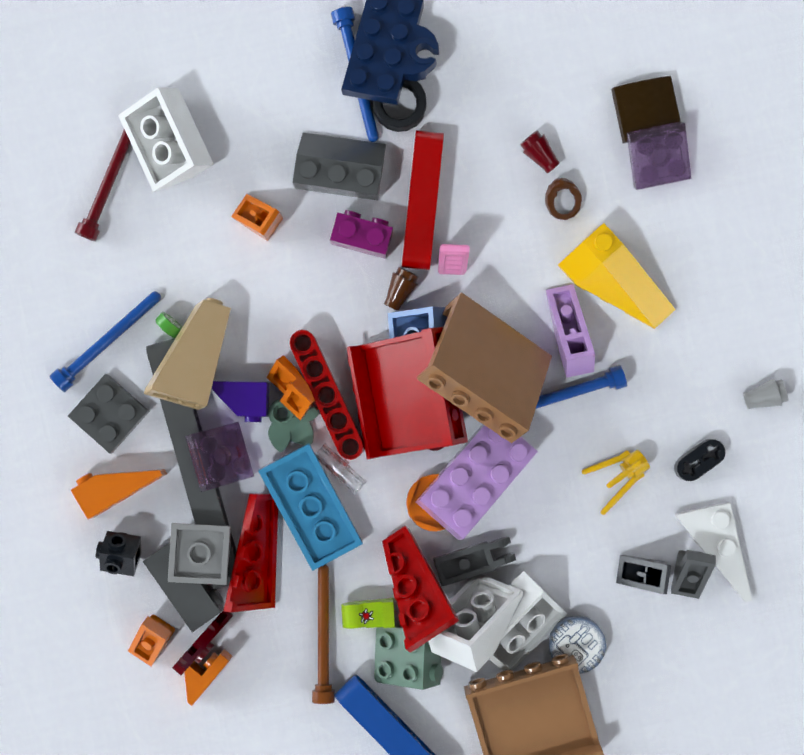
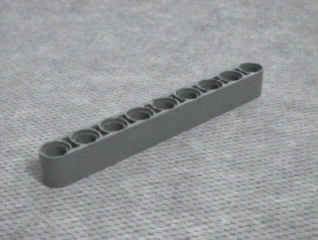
M175 338L146 346L153 375ZM160 399L195 524L230 526L197 410ZM232 532L230 534L227 585L213 584L216 590L227 587L230 583L237 552Z

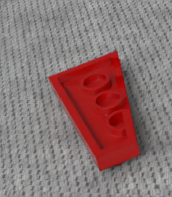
M270 493L249 494L223 610L225 612L232 613L275 608L278 507Z
M404 526L384 539L382 544L388 571L392 576L394 598L397 600L400 612L398 616L405 635V648L411 653L457 623L459 619L410 529Z

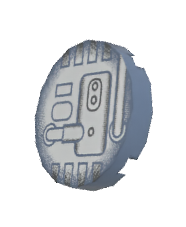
M571 616L564 618L555 625L550 633L549 651L551 657L553 658L561 654L574 655L579 666V674L591 671L604 658L606 650L605 636L597 623L587 617Z

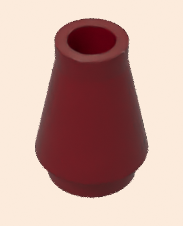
M538 130L520 144L524 149L522 152L544 169L546 173H549L560 164L545 134L541 135Z

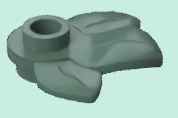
M281 399L274 401L268 410V416L272 422L268 430V436L275 449L279 452L284 451L290 440L301 445H306L307 443L311 445L314 435L309 422L319 415L316 408L311 405L304 418L299 420L280 402ZM282 407L288 411L286 418L278 416V410Z

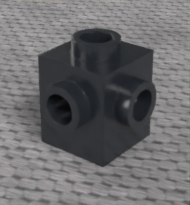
M107 531L104 541H99L96 548L95 557L99 559L100 571L134 577L141 557V536Z

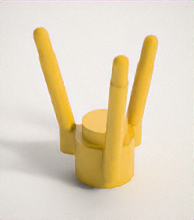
M626 450L616 457L582 470V474L585 475L615 463L623 462L620 464L623 472L608 482L606 486L611 488L626 477L630 480L601 510L600 513L602 515H605L638 480L645 476L644 472L650 468L648 461L639 450H635L631 454Z

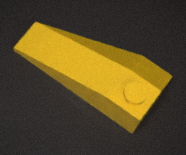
M605 223L599 226L558 264V267L577 287L594 294L606 303L614 305L653 329L676 310L625 245Z

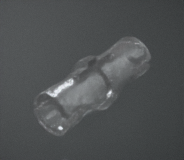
M326 443L315 453L319 462L332 473L331 476L334 479L337 477L354 495L367 482L348 465L350 462L347 459L343 460Z

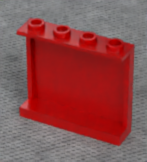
M443 327L423 329L417 333L347 347L348 364L351 369L353 392L356 397L358 420L361 425L363 447L367 460L468 442L463 411L417 380V376L430 363Z

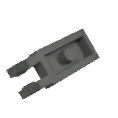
M503 537L489 543L485 541L433 558L441 587L496 570L495 567L515 561L514 553L505 554L493 560L490 550L502 548L510 544V538Z

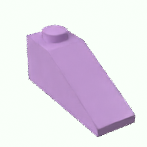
M571 284L546 290L557 346L566 378L594 372L595 352L574 285Z

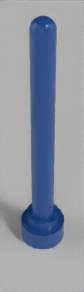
M342 7L332 11L331 17L333 25L337 26L338 30H341L349 62L355 42L352 31L355 16L352 7ZM358 98L368 140L376 142L379 135L370 100Z
M154 291L71 365L67 368L64 366L61 370L57 368L49 376L59 389L66 392L74 385L75 375L160 301V293Z
M621 365L609 368V372H606L605 376L541 395L536 409L605 387H609V389L615 388V390L627 387L624 371Z

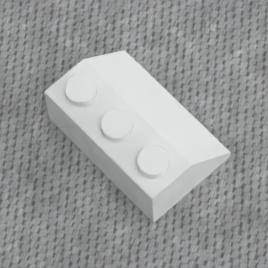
M158 87L118 115L153 192L194 178L214 165L179 88Z
M524 571L510 584V586L523 590V596L495 653L489 659L503 671H513L553 630L555 625L568 615Z

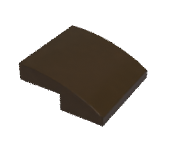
M671 76L642 80L611 89L623 144L645 141L652 137L677 134L683 131Z

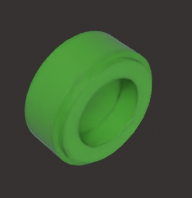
M162 312L155 319L156 324L173 338H176L182 329V326L165 312Z

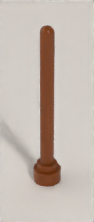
M326 564L318 568V684H315V689L312 690V703L331 704L335 702V690L332 689V684H329V567Z

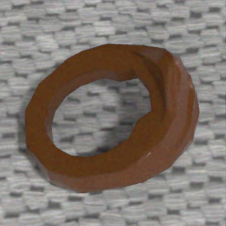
M558 178L548 186L545 193V204L550 215L556 219L568 220L574 217L580 210L582 195L572 181L566 178ZM562 189H569L575 200L573 209L566 214L558 213L554 206L557 191Z

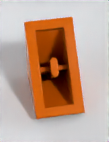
M248 194L245 195L231 216L266 241L270 239L283 219L277 209Z

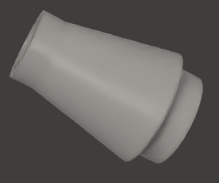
M772 379L749 392L743 393L747 409L782 406L783 402L789 401L782 379L777 381Z

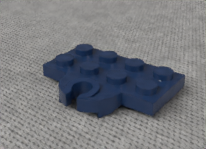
M366 0L341 88L342 95L398 105L404 80H424L437 65L435 58H420L417 56L422 50H428L433 55H439V45L435 35L426 27L419 25L424 8V0Z

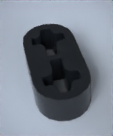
M714 439L702 441L675 462L674 471L676 476L684 481H694L700 478L724 459V445ZM707 446L717 447L715 459L713 457H706L702 460L701 457L708 452ZM697 460L698 464L692 468V475L682 473V470L685 468L684 462L691 464Z

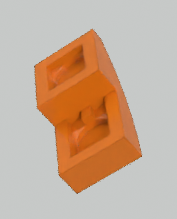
M283 355L276 360L266 378L284 394L280 402L301 420L315 400L302 375Z

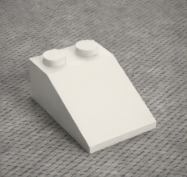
M481 574L472 577L449 601L459 621L429 640L431 652L478 672L495 653L521 601L523 590Z

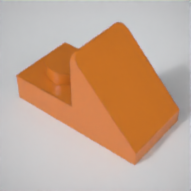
M156 615L147 616L141 624L128 652L152 667L175 632V628Z
M225 649L219 655L214 652L203 665L207 670H204L193 661L184 672L187 702L191 706L232 658V655Z

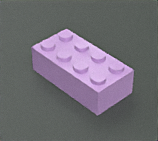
M482 424L416 500V503L456 539H464L538 451L522 437L510 443Z

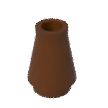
M398 267L397 271L392 273L384 304L399 311L402 304L417 287L418 284L416 282L419 276Z

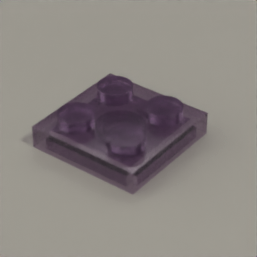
M684 122L627 133L633 186L636 190L692 179Z
M239 422L185 436L201 492L254 477Z

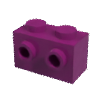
M345 210L344 214L337 212L330 242L335 246L386 259L393 227L388 226L389 222L386 220L372 218V221L361 219V214Z

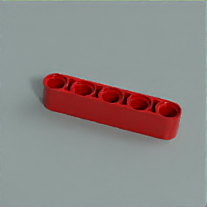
M416 130L402 268L430 270L444 133Z
M298 330L290 338V347L313 394L316 405L338 453L345 459H356L363 452L362 438L316 338L307 330ZM301 336H308L311 340V346L306 351H299L296 347V341ZM314 361L320 362L323 366V372L318 377H311L308 373V366ZM324 387H331L335 392V398L330 403L322 402L319 397L320 391ZM340 412L346 416L347 423L344 428L336 429L333 427L331 418L335 413ZM351 438L357 441L359 449L356 454L349 455L343 450L345 440Z

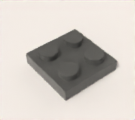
M104 374L71 411L68 417L109 454H112L150 411L110 375Z

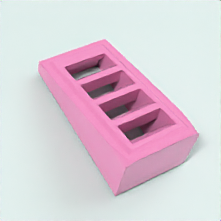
M440 245L438 254L439 274L464 275L467 271L470 246Z

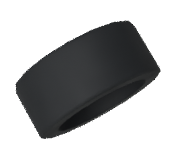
M404 80L403 88L410 90L416 98L415 111L406 119L397 120L391 118L385 112L383 102L373 101L374 114L379 123L385 128L396 132L408 131L416 127L423 119L427 104L426 93L418 81Z

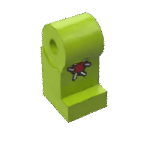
M393 598L353 601L341 604L343 628H395Z

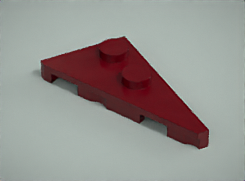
M222 611L172 668L182 675L194 660L199 664L215 646L211 641L232 618L233 614Z

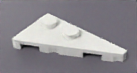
M726 502L676 513L675 517L678 522L684 526L692 536L691 538L701 547L704 553L716 556L715 567L731 584L730 586L740 595L744 602L753 601L731 503Z

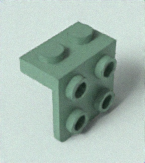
M402 627L376 628L374 670L376 682L420 690L440 685L443 675L441 656L431 652L429 641L410 653L405 648V635Z

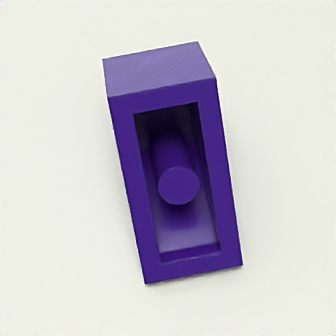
M213 381L211 389L237 416H245L244 422H262V417H269L270 383Z

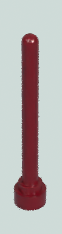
M125 129L87 218H83L82 223L78 222L74 232L96 242L100 233L97 222L131 144Z

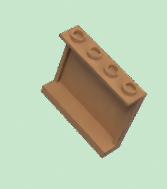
M461 292L445 307L443 315L447 317L430 363L417 376V380L502 438L513 443L530 429L552 355Z
M557 655L550 662L543 664L533 662L524 666L522 670L515 672L505 670L498 673L495 678L488 680L477 678L470 681L469 685L464 686L466 700L470 707L483 755H604L579 674V666L574 655Z

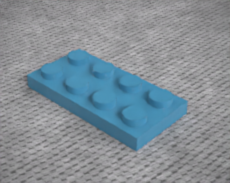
M310 443L258 470L312 571L363 544Z

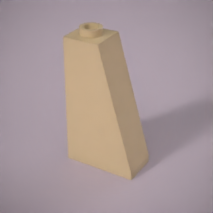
M213 298L204 299L195 305L146 386L144 394L197 410L206 407L231 308L223 306L222 301Z

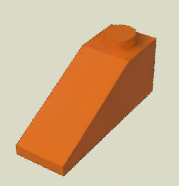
M165 469L106 473L94 476L88 473L76 480L78 486L71 489V492L89 520L166 475L167 472Z

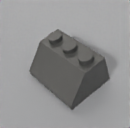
M303 132L296 154L292 183L295 189L378 200L386 144Z

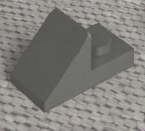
M679 550L671 594L699 599L716 565V556L699 551Z

